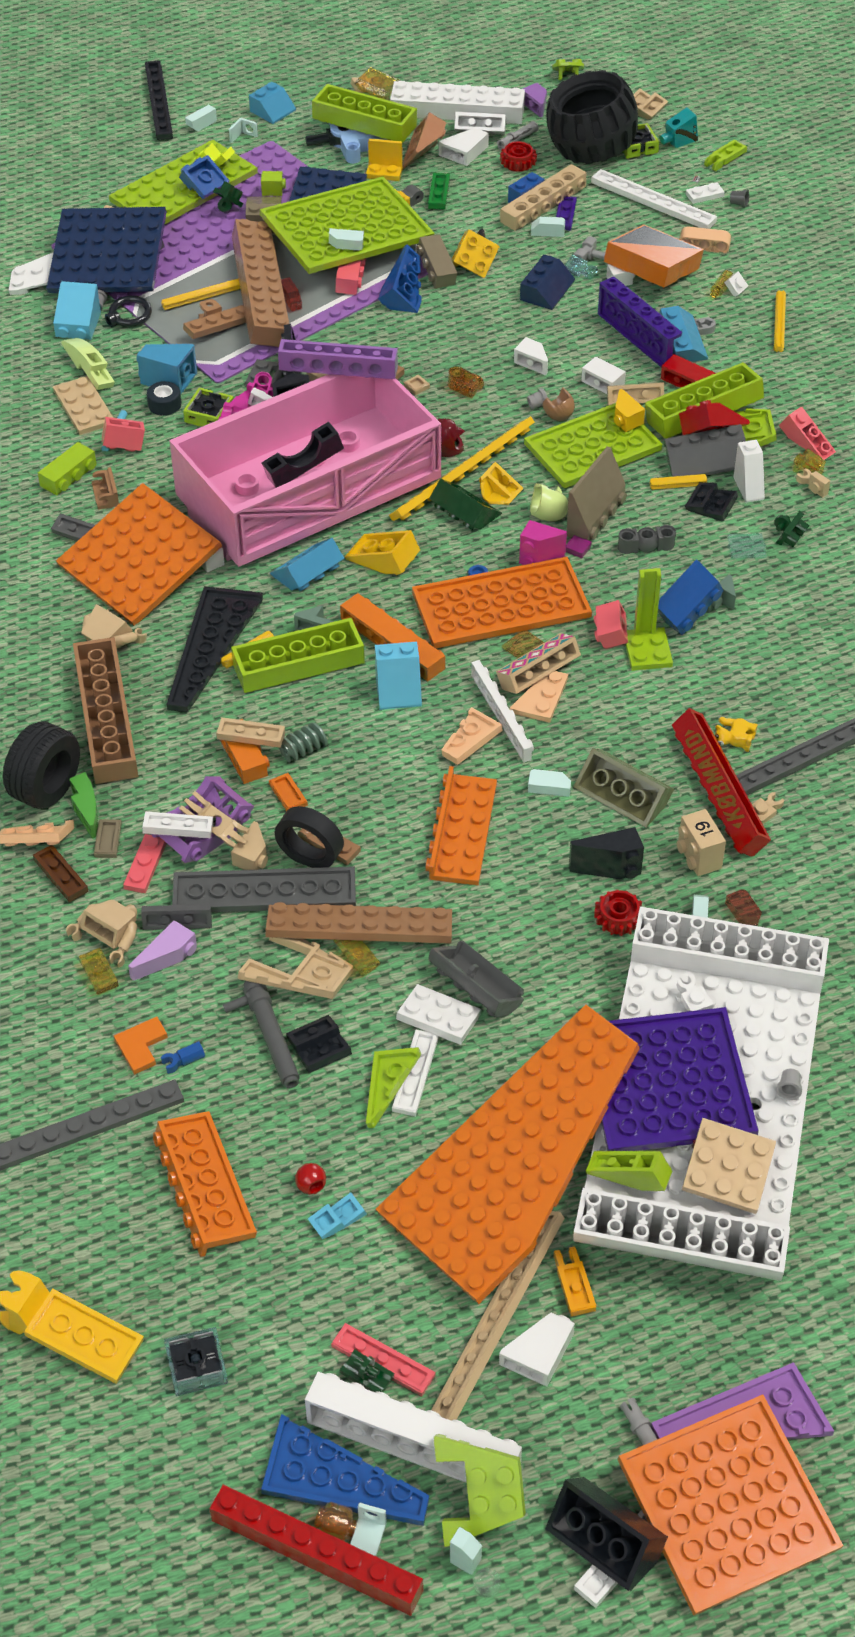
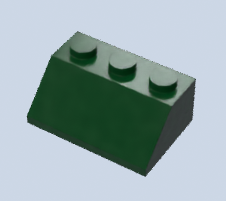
M441 478L429 498L435 502L434 507L441 511H449L448 516L457 521L461 519L464 521L463 525L471 530L474 528L481 530L502 514V512L463 487Z

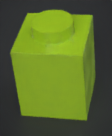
M262 171V196H282L283 189H286V178H283V171Z

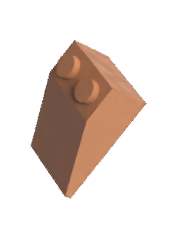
M430 112L414 129L403 160V168L417 160L431 147L434 148L438 139H442L446 133L444 128L447 122Z

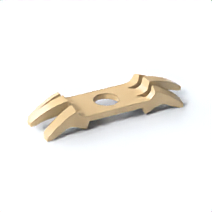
M196 791L192 794L204 808L199 807L187 798L184 800L198 816L222 818L219 826L212 827V833L228 846L233 848L237 846L235 842L227 838L228 835L238 843L246 844L248 842L233 829L236 828L239 832L248 834L249 828L242 826L234 819L225 815ZM182 805L179 808L185 815H195Z

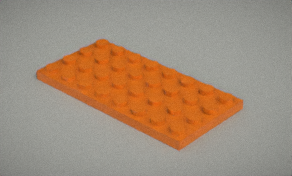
M568 557L412 587L413 597L434 648L592 617V610Z

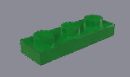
M433 173L428 209H446L450 173Z

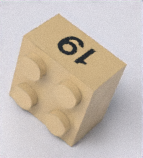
M704 809L681 816L677 848L681 854L684 853L689 869L694 870L697 876L722 869L726 840L708 811Z

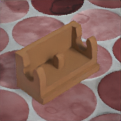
M111 467L94 472L92 474L93 477H102L100 480L91 481L98 510L116 507L119 504Z

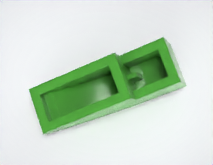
M86 772L69 779L73 793L71 801L74 812L93 839L97 836L98 811L91 781Z

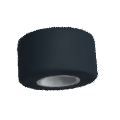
M161 381L154 383L147 389L148 408L153 414L167 416L176 413L181 408V393L176 384Z

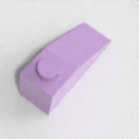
M173 921L128 965L130 978L137 980L182 962L187 956L193 955L197 948L195 933L178 922Z

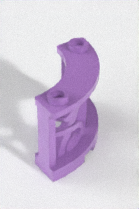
M205 776L203 782L196 790L206 801L242 825L249 820L254 806L226 785L220 776ZM219 791H222L225 794V796L222 799H220V796L218 794ZM193 795L189 798L190 801L204 808ZM230 800L237 804L234 810L231 804L225 806ZM188 805L185 806V808L188 809L190 812H192L195 815H198ZM180 806L167 812L171 814H184L179 809ZM216 817L215 827L221 824V817ZM212 832L211 838L151 834L154 838H162L182 856L181 860L184 863L198 861L224 843Z

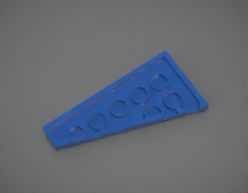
M281 1414L261 1488L262 1494L358 1513V1505L362 1503L386 1510V1519L424 1526L429 1504L428 1494L401 1479L396 1480L387 1475L381 1468L369 1465L363 1461V1458L328 1439H322L313 1434L307 1427L299 1426L290 1421V1418ZM367 1512V1513L370 1514V1515L378 1516V1515H376V1514H374V1513Z

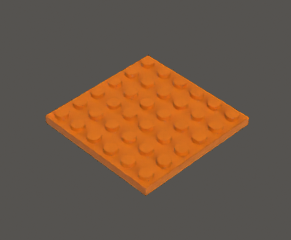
M142 483L61 555L56 562L77 581L135 626L222 547V544Z
M763 1394L624 1453L617 1459L648 1523L668 1536L662 1552L693 1616L834 1553L843 1547L839 1536Z

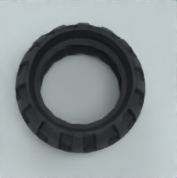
M606 70L586 71L562 81L556 89L552 90L546 110L547 127L553 144L565 159H569L577 164L604 162L607 159L620 155L634 141L638 128L637 103L631 88L617 73L606 72Z

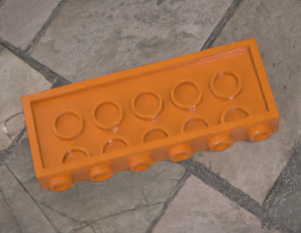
M449 766L448 774L443 776V787H445V790L440 791L439 803H442V806L437 807L436 820L439 821L438 824L434 823L433 826L435 841H430L429 854H432V856L427 858L426 871H429V880L479 886L497 779L454 774V767Z
M210 1112L158 1121L156 1132H153V1141L155 1146H159L161 1150L160 1159L163 1167L166 1166L168 1169L169 1185L175 1188L177 1206L183 1209L184 1225L186 1228H190L192 1246L198 1250L200 1257L206 1256L207 1248L255 1238L257 1234L256 1228Z

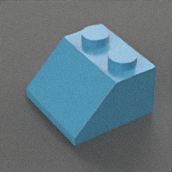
M274 82L268 83L249 95L250 112L272 124L296 111V107L285 89Z

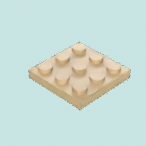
M702 1118L681 1190L756 1214L776 1141Z

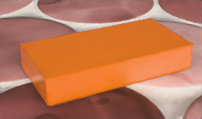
M289 773L269 780L270 787L286 811L292 807L308 806L307 800Z

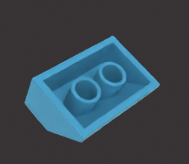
M679 306L661 308L660 314L682 331V336L674 339L673 354L691 362L708 360L693 315Z
M332 537L312 545L270 572V575L291 591L295 589L301 591L310 585L308 582L312 579L316 581L325 576L324 571H332L339 567L338 562L343 560L344 557Z

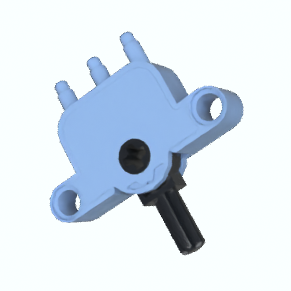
M330 123V128L326 129V133L305 137L307 146L329 142L330 146L333 145L340 148L345 160L352 164L360 162V152L368 151L369 139L389 140Z

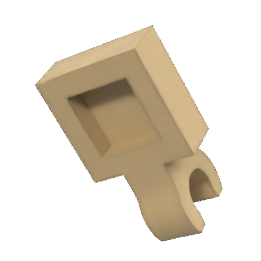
M806 468L803 470V475L797 473L796 481L798 483L809 484L808 488L822 498L828 495L829 479L817 471L811 473Z

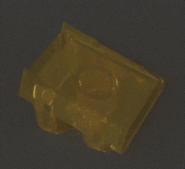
M370 67L357 79L354 85L360 91L369 93L370 96L386 99L392 94L394 81H400V79Z

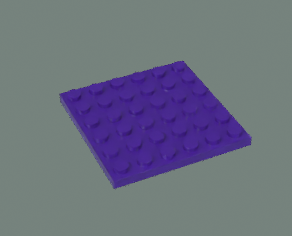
M726 1007L609 1021L637 1042L640 1049L628 1072L620 1080L608 1103L609 1108L601 1121L607 1151H641L695 1144L702 1118L758 1135L759 1130Z

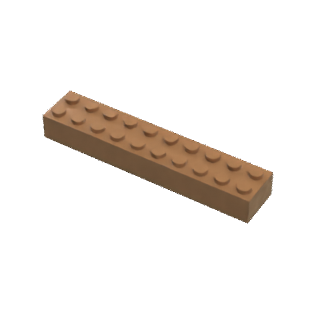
M235 219L232 243L250 344L279 347L282 339L281 333H284V325L289 324L271 228L264 221Z

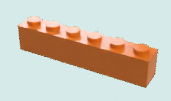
M357 593L340 605L341 619L352 618L357 631L376 645L417 642L420 677L427 682L445 669V655L442 651L434 648L425 639L420 638L411 629L406 628L397 619L392 618L383 609L371 603L369 599Z

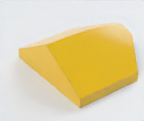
M496 462L479 478L481 495L489 504L509 505L523 490V487Z

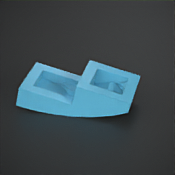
M349 1193L332 1207L329 1204L325 1205L309 1217L308 1220L320 1237L324 1239L364 1217L367 1213L353 1194Z

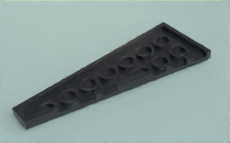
M204 586L167 701V710L189 712L221 664V658L230 651L262 603V592Z

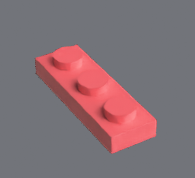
M149 834L144 835L123 884L125 890L146 894L166 846V842L162 838H154Z

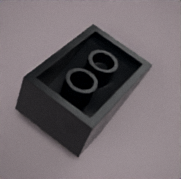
M636 827L570 841L569 871L613 879H633L641 875L644 846Z

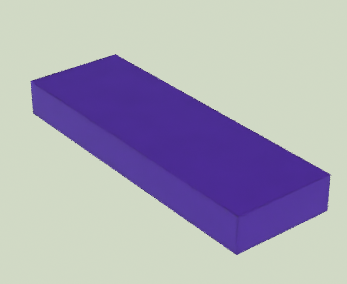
M565 196L564 201L562 200L558 204L556 217L565 219V230L568 231L572 230L577 197Z

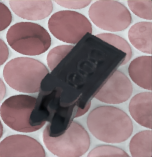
M291 324L284 325V333H281L282 339L296 340ZM283 371L284 377L272 383L273 396L275 397L311 382L310 376L302 374V372Z

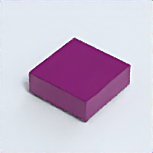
M574 535L566 545V552L583 558L591 548L592 542Z

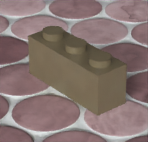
M440 234L420 237L419 245L416 247L417 254L421 257L423 268L427 270L428 279L432 282L434 288L455 285L457 271Z

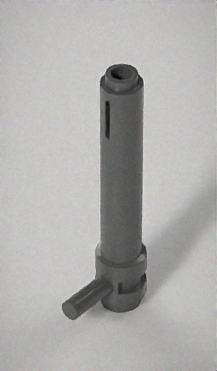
M245 981L243 984L245 996L223 1004L224 1010L228 1013L247 1004L249 1005L250 1010L255 1014L282 1085L286 1088H293L299 1084L300 1076L271 1006L272 1000L269 992H267V987L264 984Z

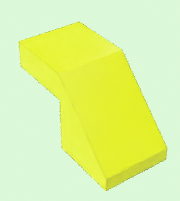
M211 143L194 160L208 155L219 167L235 151L230 146L223 153H220Z

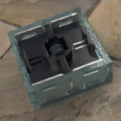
M216 1327L164 1339L176 1396L228 1384Z

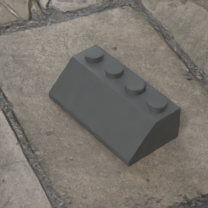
M741 424L665 439L666 456L672 477L697 474L711 475L734 470L738 443L746 442Z

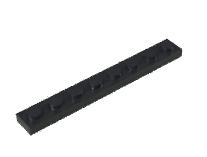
M161 60L145 62V70L157 141L173 139Z

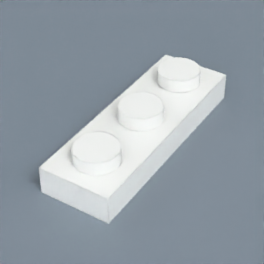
M145 812L143 833L211 838L213 817Z

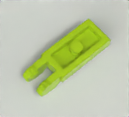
M732 140L705 159L704 165L706 167L712 165V169L717 171L723 165L728 164L747 152V146Z

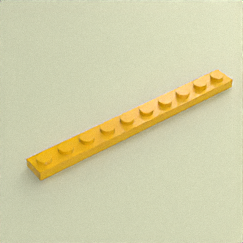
M531 416L524 419L441 479L449 482L461 480L465 477L464 472L468 471L470 473L478 468V462L484 463L492 458L490 455L492 452L497 454L504 449L503 445L505 443L509 445L516 441V435L520 434L522 436L530 431L529 426L535 423ZM439 480L389 514L391 520L395 521L400 518L402 521L411 515L409 511L412 509L417 511L425 505L423 501L426 499L431 501L429 498Z

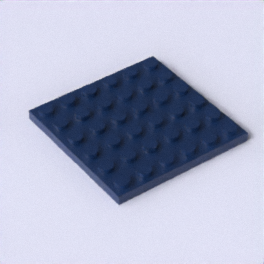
M166 207L62 209L46 287L47 292L59 293L61 281L97 284V288L104 292H153L167 213Z

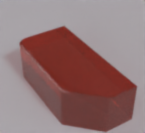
M291 278L281 279L284 299L290 310L302 309L299 290Z
M741 889L726 895L725 904L740 924L759 926L762 911L746 890Z

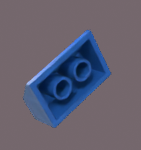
M696 559L659 599L658 612L666 624L683 635L692 628L694 622L700 616L706 613L708 607L720 598L724 590L719 581Z

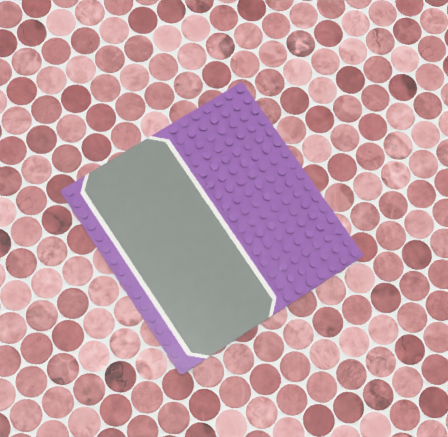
M268 141L257 148L239 155L258 168L256 175L235 186V188L243 192L239 200L244 203L242 208L232 203V208L229 212H221L218 209V202L221 197L217 195L164 225L162 240L165 247L160 250L153 292H106L115 300L131 295L146 299L152 307V314L144 324L168 344H194L197 368L215 383H221L254 366L257 359L265 360L277 354L279 347L250 344L247 323L196 339H192L183 330V323L199 319V314L204 313L200 308L201 301L213 299L222 306V311L243 305L241 289L168 310L163 309L161 300L239 278L232 243V232L235 219H246L247 197H282V203L289 202L300 166H307L274 141ZM262 171H283V178H286V189H283L282 196H262ZM272 232L289 324L292 325L296 340L302 341L379 301L378 297L381 288L403 248L366 258L362 286L358 288L357 295L335 293L338 266L308 274L278 236ZM417 244L411 245L410 247L417 253ZM421 257L418 280L428 275L427 270L423 268ZM137 303L122 305L136 318L145 312L144 307Z

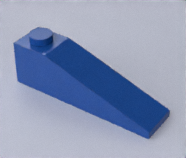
M408 244L403 248L383 284L378 300L389 310L417 313L422 301L421 295H419L421 282L418 281L420 256Z

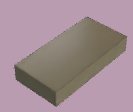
M99 819L94 858H117L122 826L121 820Z

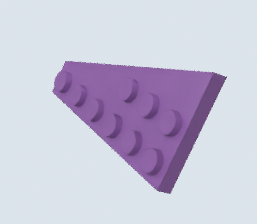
M794 1362L651 1423V1429L656 1438L659 1439L763 1394L787 1440L833 1436L834 1433L832 1426Z

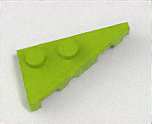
M419 1047L374 1051L366 1116L368 1128H375L421 1056Z

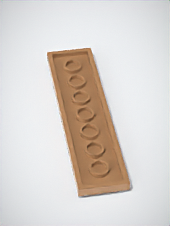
M278 902L274 905H269L266 937L451 944L452 909L404 908L398 906L377 907L374 905H308L306 903L286 905L285 903Z

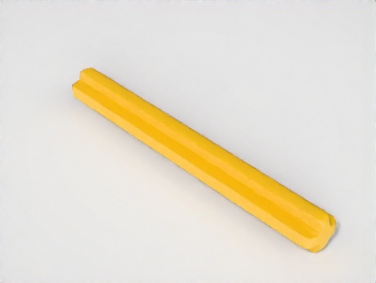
M239 278L162 299L161 305L164 310L239 290L241 289Z
M784 290L776 292L775 352L784 351L786 292Z

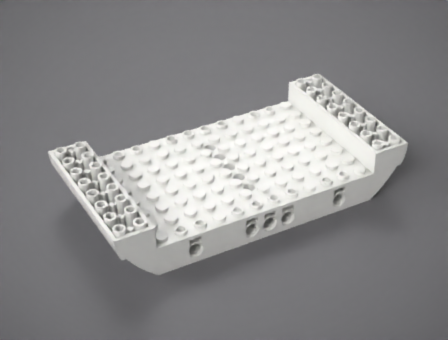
M640 907L619 1019L688 1012L680 999L682 992L677 989V979L680 978L684 984H689L688 975L692 974L696 980V988L704 987L714 1004L713 1008L726 1007L751 1103H756L760 1106V1109L753 1110L759 1130L758 1136L774 1140L776 1145L756 1214L681 1190L694 1144L641 1150L661 1151L671 1167L672 1174L665 1191H641L587 1174L574 1229V1242L782 1281L829 938ZM785 1069H795L801 1075L802 1094L798 1099L787 1100L777 1094V1085ZM600 1123L596 1130L592 1154L594 1151H607L602 1123Z

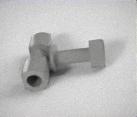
M588 236L582 243V248H578L573 254V263L575 265H583L587 258L592 260L595 257L604 260L605 252L596 250V238Z

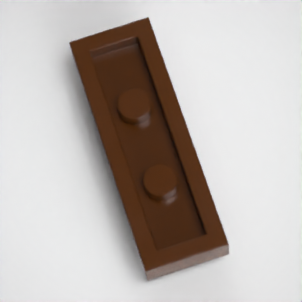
M49 845L33 854L36 864L68 902L89 892L88 886L53 845Z

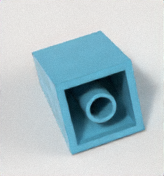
M61 281L53 323L55 336L91 340L101 314L97 284Z
M417 642L375 645V674L380 710L422 706Z

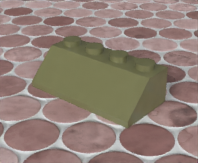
M596 748L591 749L573 786L646 828L666 807L674 791V788L610 753Z

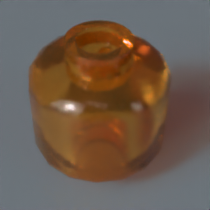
M328 1502L324 1507L320 1506L314 1522L315 1528L342 1541H345L347 1536H353L357 1525V1520H353L352 1509L334 1502Z

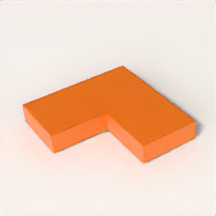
M157 1016L114 1035V1040L134 1075L156 1065V1060L148 1046L168 1038L167 1032Z

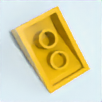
M411 530L363 534L346 554L345 558L350 562L383 574L399 575L415 559L420 548Z

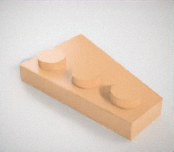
M554 671L535 682L509 710H513L516 715L550 723L567 683L568 674Z
M471 707L467 718L460 722L458 731L451 735L442 748V756L457 765L502 732V724Z
M67 820L61 826H54L53 822L45 823V825L38 826L36 829H33L31 825L3 828L0 831V844L15 846L18 843H26L27 846H33L47 842V845H56L74 829V820Z

